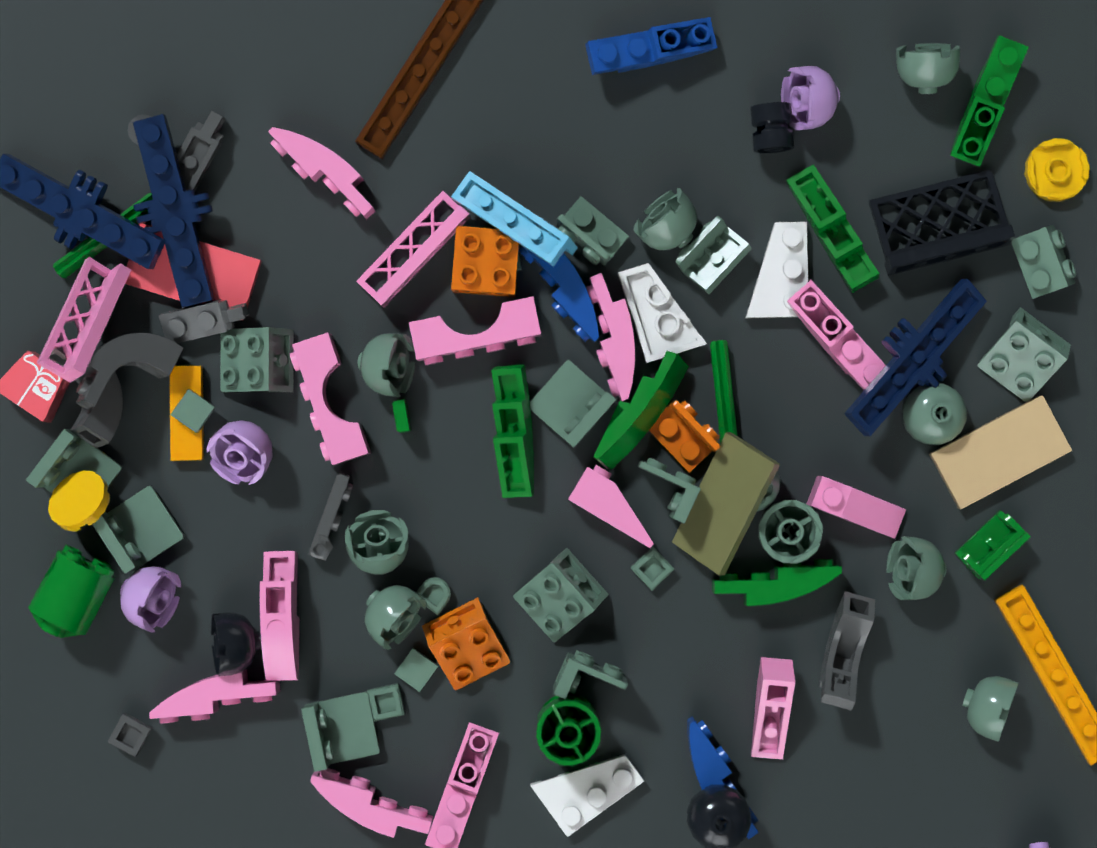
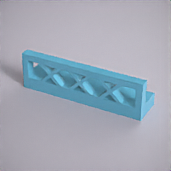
M471 171L468 172L451 196L463 207L553 267L564 251L573 255L578 248L569 236Z

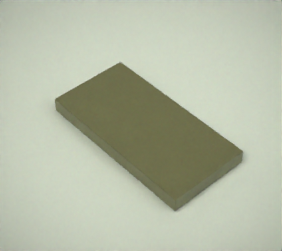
M732 432L725 433L720 443L721 447L716 451L699 486L701 489L685 523L681 522L672 541L673 544L718 575H725L780 466V463Z

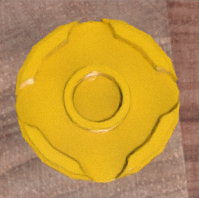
M1053 138L1040 143L1030 152L1025 162L1024 175L1029 188L1038 197L1046 201L1061 202L1074 197L1086 184L1089 178L1090 165L1085 152L1073 144L1074 142L1068 139Z
M83 470L72 473L63 479L53 490L48 506L51 519L67 531L82 530L80 527L86 524L92 525L102 516L110 501V494L107 492V482L94 471Z

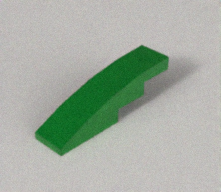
M814 164L788 178L786 182L802 212L851 293L878 279L879 272L864 251L862 241L846 219V212Z
M666 351L654 379L643 376L631 403L619 401L594 455V458L606 469L612 470L635 448L655 424L674 396L689 367L678 354Z
M525 365L495 366L491 370L496 401L492 403L497 431V435L493 437L502 497H532L534 495L533 432Z

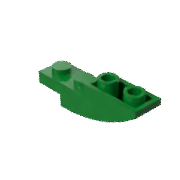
M997 35L986 64L982 66L973 88L950 156L978 167L981 166L1004 112V104L1029 46Z
M814 559V565H802V562H782V566H774L775 578H770V573H751V579H738V573H725V575H719V579H712V592L714 594H743V602L746 606L779 603L803 596L829 583L842 573V566L833 565V559Z

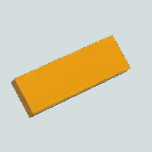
M174 366L169 375L170 414L188 389H191L203 398V366ZM170 415L171 461L204 460V426L199 433H195Z

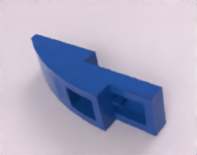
M711 17L651 27L648 31L591 40L585 44L592 75L612 71L621 73L684 59L717 48Z
M520 245L521 247L518 252L529 264L535 261L540 266L542 271L539 275L550 287H553L555 284L559 287L551 295V298L555 301L551 305L553 309L563 319L567 316L571 318L576 324L572 329L584 342L590 339L595 343L599 339V332L593 304L580 275L568 257L563 253L553 267Z
M692 716L687 720V737L693 768L701 789L703 790L709 785L724 784L736 789L730 779L725 782L723 781L725 777L732 773L728 767L732 760L722 746L716 749L710 742L709 738L713 734L704 721L701 720L697 723ZM751 808V826L746 836L748 840L759 833L754 825L759 820Z

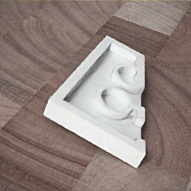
M807 222L774 223L745 318L798 317L787 303V300L808 283Z
M649 263L618 272L646 363L664 358L666 351L678 354L707 344Z
M623 754L591 764L579 770L531 783L530 786L565 835L569 837L643 783L644 779L627 755Z

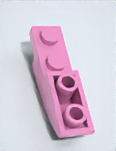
M272 127L268 131L274 138L270 144L282 157L288 153L294 159L295 163L292 167L304 180L309 176L316 182L325 174L326 177L322 181L334 194L340 190L348 199L343 204L355 217L362 214L368 219L375 212L372 205L355 188L364 179L335 152L306 136L288 130Z
M600 273L590 277L591 285L586 287L592 304L598 303L602 315L597 316L602 333L609 332L610 338L600 341L601 349L596 350L602 368L608 366L612 376L611 379L607 380L612 396H619L621 401H625L629 398L635 368L634 332L625 298L612 302L603 275Z
M812 280L787 300V303L832 359L865 390L886 365L854 331V326Z
M296 551L264 552L263 581H260V629L266 681H298L300 617L297 616L298 553Z
M247 669L234 675L219 677L218 675H213L179 690L150 711L149 717L150 719L159 718L160 723L179 721V716L190 715L192 721L210 719V714L219 710L218 700L222 701V705L241 703V698L253 697V702L272 701V696L280 692V681H248Z
M469 722L425 842L426 846L431 848H458L499 735L498 732Z
M330 768L316 771L312 774L310 782L332 806L360 825L394 838L398 826L425 834L429 833L433 816L427 814V809L413 805L409 809L397 806V801L386 797H379V800L373 799L376 787L370 785V780L358 776H352L351 780L339 776L340 772Z

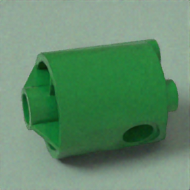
M65 545L63 550L59 549L50 568L28 607L39 627L59 638L87 634L107 592L116 578L113 575L115 571L110 569L111 565L98 558H94L91 562L82 556V551L70 545Z
M568 693L566 699L553 696L543 704L537 717L536 738L540 750L549 760L559 765L573 766L585 762L595 753L600 743L601 727L596 709L586 698L577 693ZM567 725L570 726L569 728L560 732V730Z

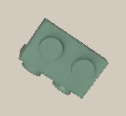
M716 216L702 227L699 236L691 244L686 245L680 251L675 262L685 276L709 295L752 248L748 242L727 227L721 217Z
M1054 225L1013 239L1011 243L1032 299L1075 284V266L1070 259L1067 260L1063 250L1065 239L1059 229L1056 230Z

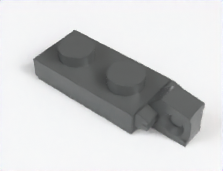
M210 112L204 125L198 122L194 128L191 127L177 153L186 191L197 190L221 146L224 136L219 132L226 119L216 112Z
M219 299L164 312L158 315L165 338L177 344L227 332L235 328L234 321L245 319L246 316H249L246 303L229 307L227 300L221 301Z
M342 472L337 473L308 555L325 561L333 548L329 538L330 530L337 531L343 515L337 512L341 500L348 502L354 485L348 483L350 475Z

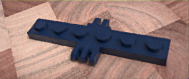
M165 114L134 121L133 125L153 200L133 205L135 212L148 210L147 215L137 217L138 224L151 222L152 227H145L144 229L153 234L162 232L163 239L166 240L165 246L181 307L185 308L215 300L195 223L202 221L201 215L213 212L212 205L203 207L198 205V202L209 200V194L202 193L196 195L195 190L186 191Z
M2 154L0 159V187L55 217L53 225L58 228L54 235L56 242L62 243L65 240L64 246L73 249L77 241L84 240L87 235L147 269H154L166 240L101 205L108 187L107 184L100 181L96 185V178L91 175L86 178L87 174L82 170H78L68 187L10 154Z
M961 279L917 330L909 321L902 318L897 323L900 329L894 327L889 332L892 338L886 336L882 340L883 346L893 358L844 413L864 436H871L916 383L920 386L925 384L926 386L936 388L939 386L937 380L942 382L947 377V374L940 367L943 361L939 356L987 302L969 279Z

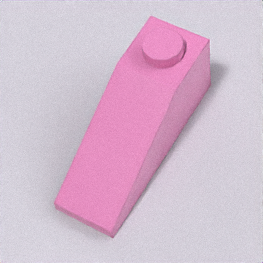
M595 465L593 470L586 467L568 500L651 548L653 541L617 485L609 480L612 474L598 465Z
M824 476L816 477L807 501V505L893 539L896 538L906 512L904 508Z
M761 657L756 689L751 757L783 759L795 687L793 660Z

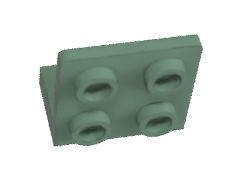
M582 196L579 197L564 216L560 214L557 218L558 230L569 236L573 242L579 244L583 248L582 255L594 265L600 262L605 266L629 238V235Z
M1020 307L1012 316L1009 328L979 361L978 367L1020 399L1029 402L1068 359L1071 344Z
M273 327L230 329L227 332L221 333V392H293V364L290 353L294 351L292 344H294V329Z
M567 360L530 401V409L574 448L616 399L609 392H605L570 360Z
M64 429L26 479L35 488L44 487L53 493V490L63 479L72 473L86 470L94 471L107 482V488H109L123 467L102 450L93 447L72 433L71 429Z
M648 458L647 462L639 461L637 467L682 488L680 493H673L667 509L671 510L669 517L685 523L701 489L694 485L696 479L678 471L673 476L665 472L667 465L652 458Z
M147 486L111 511L103 513L92 524L124 574L134 572L185 537L153 486Z
M565 548L547 567L518 590L513 597L553 642H556L591 614L609 594L571 551Z
M576 650L575 654L567 652L554 682L553 694L563 699H566L568 692L574 694L581 679V672H578V670L625 690L628 686V681L621 668L607 662L602 667L594 663L593 656Z
M366 691L308 703L301 708L314 772L326 770L330 764L379 754V742Z

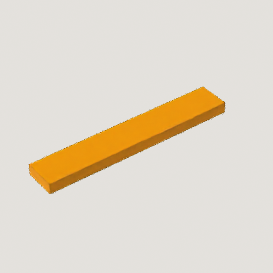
M1019 585L994 601L1085 760L1092 766L1097 763V712L1025 586Z

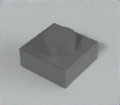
M125 712L122 714L107 742L136 757L153 727Z

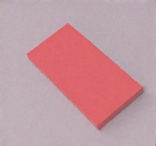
M143 223L139 225L143 228L152 227ZM162 232L155 233V235L163 238ZM199 241L215 300H227L229 307L246 303L248 308L262 261ZM165 245L154 269H147L130 259L128 260L126 267L131 269V272L125 283L126 285L180 301Z

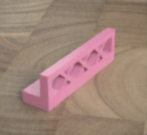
M442 191L356 282L385 308L456 233V227L463 226L471 218L470 214ZM445 201L454 212L444 222H435L434 210ZM431 214V222H424ZM418 227H431V236L422 245H413V232ZM409 237V245H402ZM409 249V259L401 267L392 268L391 255L396 250ZM387 260V268H380ZM375 272H388V281L377 292L366 283Z
M91 257L85 259L37 364L70 383L85 373L131 269L120 263L110 270ZM90 269L104 277L100 287H91L87 276ZM86 295L91 308L89 312L80 314L75 301L77 297ZM74 321L79 334L77 338L68 340L63 327L65 323ZM63 348L67 359L63 367L49 359L53 349Z

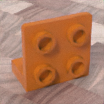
M457 226L451 285L452 292L516 297L519 243L498 229Z
M675 400L664 409L649 432L690 473L712 451H717L721 447L716 442L720 437L708 424L701 426L696 421L695 417L698 413L688 402L684 400L679 403L678 400Z
M478 597L422 625L428 646L454 690H459L510 663V659L490 625L484 607Z

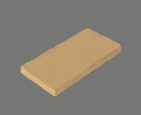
M1039 395L929 454L958 509L961 510L1071 452L1072 449L1044 396Z

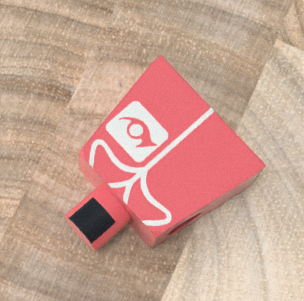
M27 351L0 379V394L42 422L51 423L70 382L37 364L40 354Z

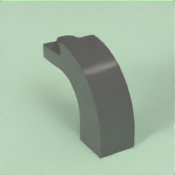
M150 333L127 334L101 345L95 349L85 371L90 376H85L76 390L80 394L76 404L85 409L96 406L110 377L121 366L139 367L159 379L169 376L183 347L165 337Z
M62 347L53 349L49 357L50 360L62 367L67 360ZM116 372L110 377L96 406L89 409L82 407L76 422L70 430L95 448L110 443L121 420L123 397ZM84 373L82 376L75 380L78 384H80V382L85 376L89 377L90 375Z
M844 592L831 626L822 662L819 687L822 688V703L848 710L853 709L856 702L860 658L867 636L874 623L875 599Z

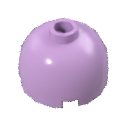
M802 66L790 68L788 70L791 72L790 77H784L781 88V102L791 103L793 121L789 125L795 130L821 127L832 118L840 99L838 87L829 73L819 67Z
M243 420L227 423L210 438L206 448L207 453L210 451L212 457L210 462L212 468L225 480L238 485L241 481L250 482L248 484L250 485L260 480L266 473L273 458L272 443L268 434L256 424Z
M155 566L141 568L123 582L120 589L121 610L127 620L151 633L156 632L153 629L156 626L163 628L173 616L179 603L180 597H174L176 586L181 588L179 576L171 571Z

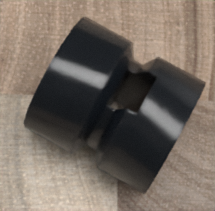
M769 102L751 106V125L757 129L752 134L753 152L779 153L794 149L793 130L788 128V125L792 123L791 103Z

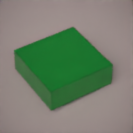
M407 400L393 401L392 406L397 431L399 433L412 431Z

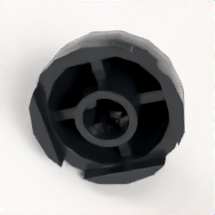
M238 613L212 614L211 635H214L212 653L216 674L219 677L245 671L254 662L256 650H261L260 631H254L251 622L245 616Z
M724 784L709 785L691 798L687 808V824L692 836L702 846L707 848H734L748 834L751 826V811L746 799L736 789Z

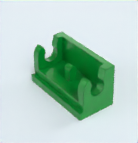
M999 510L954 554L978 579L986 580L1031 536L1008 513L1005 514Z

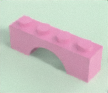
M534 297L502 303L496 322L486 331L475 335L455 332L445 324L440 316L409 322L416 360H424L425 365L443 362L442 356L455 354L456 359L474 356L473 350L485 347L487 353L505 349L504 343L517 341L518 346L536 343L535 337L541 336Z
M327 332L292 344L294 352L290 353V358L295 371H301L304 382L300 383V388L305 401H311L314 412L310 413V418L315 431H321L324 442L320 443V448L325 461L330 460L332 465H337L370 454L371 451L362 424L341 419L332 411L327 401L326 387L328 380L334 370L341 365L332 334Z

